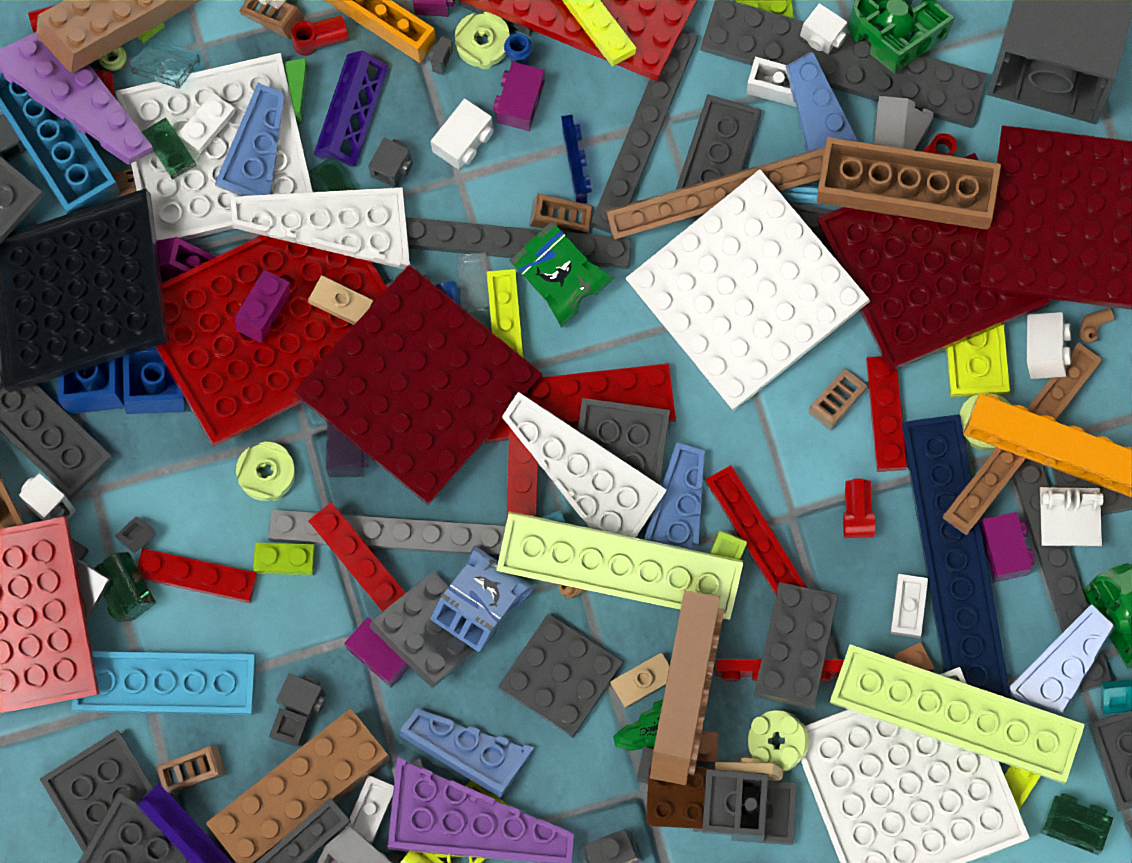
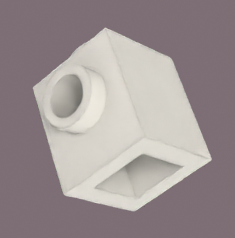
M819 3L804 22L800 36L807 40L809 45L815 50H822L829 54L833 47L838 49L847 36L844 32L847 21Z

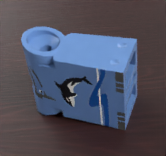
M474 546L465 567L441 596L430 620L480 653L508 613L521 605L533 592L535 586L521 576L496 571L498 561Z

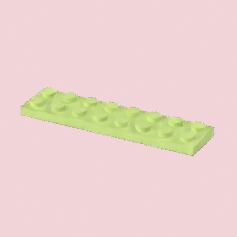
M509 511L496 571L680 610L684 590L719 596L718 608L724 609L723 619L730 620L743 560Z
M851 644L849 645L830 700L831 704L1063 784L1067 782L1085 724Z

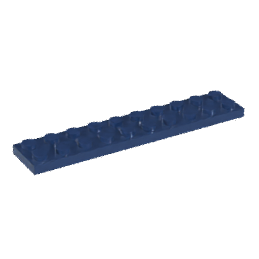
M960 414L902 422L905 453L943 671L945 673L960 667L968 685L1011 699L979 520L966 536L942 518L972 480Z

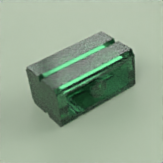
M129 552L113 553L103 560L102 563L94 567L112 579L103 596L108 604L107 611L109 615L117 622L133 621L142 615L144 611H147L156 604Z
M1061 793L1060 797L1055 795L1049 803L1040 833L1099 855L1104 848L1113 817L1106 815L1108 811L1100 806L1091 804L1087 808L1077 804L1078 799L1064 793Z

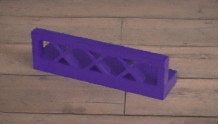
M363 50L347 54L313 155L322 160L334 157L350 167L356 166L389 65ZM368 64L378 69L373 81L369 80L366 72ZM365 88L368 101L366 105L361 106L358 94L360 89ZM356 113L360 125L358 130L353 132L350 118L351 115ZM347 138L352 148L349 156L340 152L342 142Z
M159 783L135 804L189 863H232Z

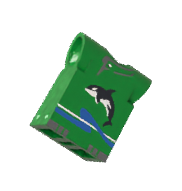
M553 221L509 260L547 301L561 328L578 313L582 298L600 293L614 280L609 274L590 263Z

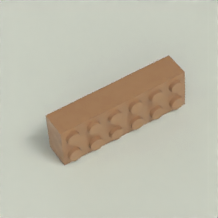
M64 0L38 15L36 36L72 74L201 0Z
M827 137L817 203L988 230L993 218L1001 164Z
M684 590L653 750L650 779L686 785L688 774L694 775L724 613V609L718 608L719 596Z
M350 708L206 822V824L236 863H256L329 798L335 804H338L363 784L368 775L373 776L391 760L386 751Z

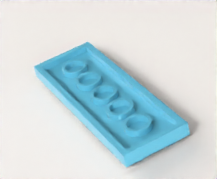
M92 651L100 694L72 699L71 708L73 712L253 716L256 656L255 654Z

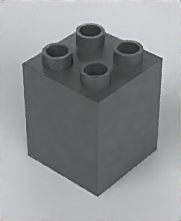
M1013 0L986 95L1096 125L1116 79L1132 20V0Z

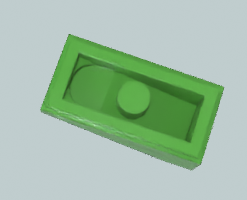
M306 58L286 61L285 64L293 109L298 124L303 123L309 72Z

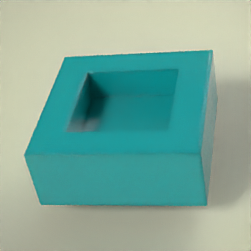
M1131 679L1101 683V709L1103 714L1132 711Z

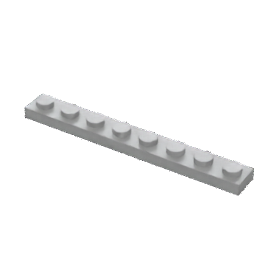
M271 510L269 541L327 545L308 522L317 513ZM343 515L369 548L470 555L472 548L476 546L491 557H499L506 527Z

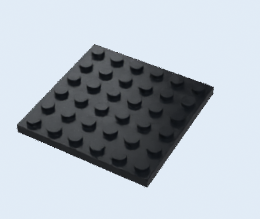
M146 188L12 232L0 244V352L4 389L9 393L169 342L151 193Z

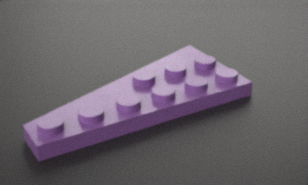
M36 32L0 49V72L4 74V78L12 84L15 82L28 91V95L63 120L66 118L74 123L76 129L84 135L88 133L100 142V146L124 163L129 165L152 153L153 146L89 64L71 74L36 36Z
M397 757L388 839L389 850L530 863H572L574 833L544 820H538L522 813L519 809L506 806L489 796L452 780L449 781L425 768H419Z

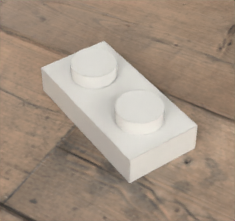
M212 93L178 132V139L201 154L236 113L235 108Z
M898 574L890 634L913 638L921 637L928 578Z
M368 775L349 818L351 821L349 826L362 834L368 843L373 844L393 799L394 785Z

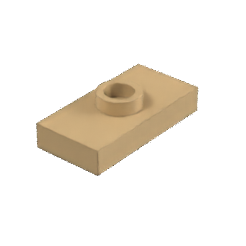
M321 275L308 299V303L355 325L373 305V300Z
M661 652L610 681V685L624 709L665 687L670 665Z
M741 758L740 763L715 762V770L767 774L768 781H780L783 777V769L773 763H759V760L754 758Z

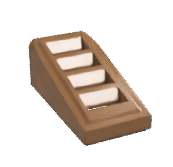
M246 0L239 10L242 15L287 39L292 37L291 30L293 25L303 21V16L298 7L284 2L279 9L268 3L266 5L262 4L256 12L254 10L259 1Z
M538 193L532 204L529 226L544 229L553 221L561 231L588 234L593 206ZM542 208H547L546 216L541 215ZM554 209L558 210L557 218H553ZM565 210L570 211L569 221L564 220ZM577 212H582L580 224L575 223Z
M844 369L809 407L808 413L832 430L868 386L847 369ZM844 379L857 387L855 392L842 383ZM838 387L850 397L845 399L835 390ZM833 396L843 405L839 407L834 402H832L829 399V397ZM825 403L835 411V414L832 415L822 405Z
M207 746L156 766L161 785L169 794L226 775L217 746ZM205 757H207L211 771H209ZM196 760L201 772L198 776L193 762ZM184 764L189 776V779L185 780V776L181 766ZM171 768H174L178 781L177 784H173L169 770Z

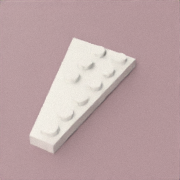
M402 187L230 197L232 228L405 269L410 265Z
M520 392L517 393L502 416L591 529L636 538L667 491V489Z

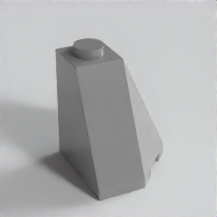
M879 96L874 117L872 144L917 151L931 128L934 112L928 109H922V111L916 109L915 102L908 98Z

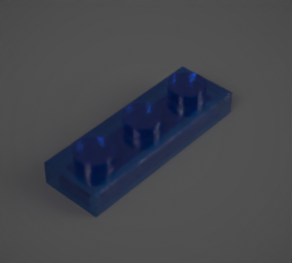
M572 115L561 116L562 132L575 201L587 204V193H592L590 177L584 176L582 167H587L585 151L578 148L577 141H582L580 125L574 124Z

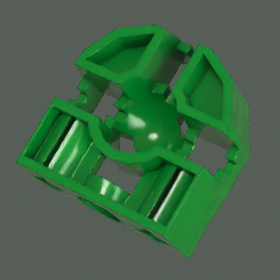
M855 0L847 27L852 39L856 43L868 37V41L872 43L870 54L895 74L947 38L955 17L937 4L935 0H922L921 4L914 9L911 7L913 0ZM880 25L883 26L881 31H879L876 27ZM915 30L917 33L912 37L913 31Z
M1126 563L1097 575L1083 590V593L1089 604H1094L1115 625L1109 638L1127 669L1132 667V565Z

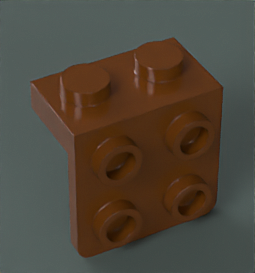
M650 766L646 823L649 826L693 829L692 832H702L706 771L711 768L695 767L694 775L688 774L686 785L650 779Z

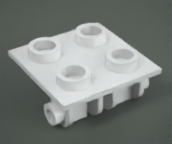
M1040 487L1041 546L1101 547L1100 505H1103V493H1100V488Z

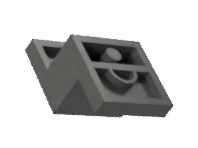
M707 770L702 833L732 835L731 841L793 845L797 783L768 781L767 774Z

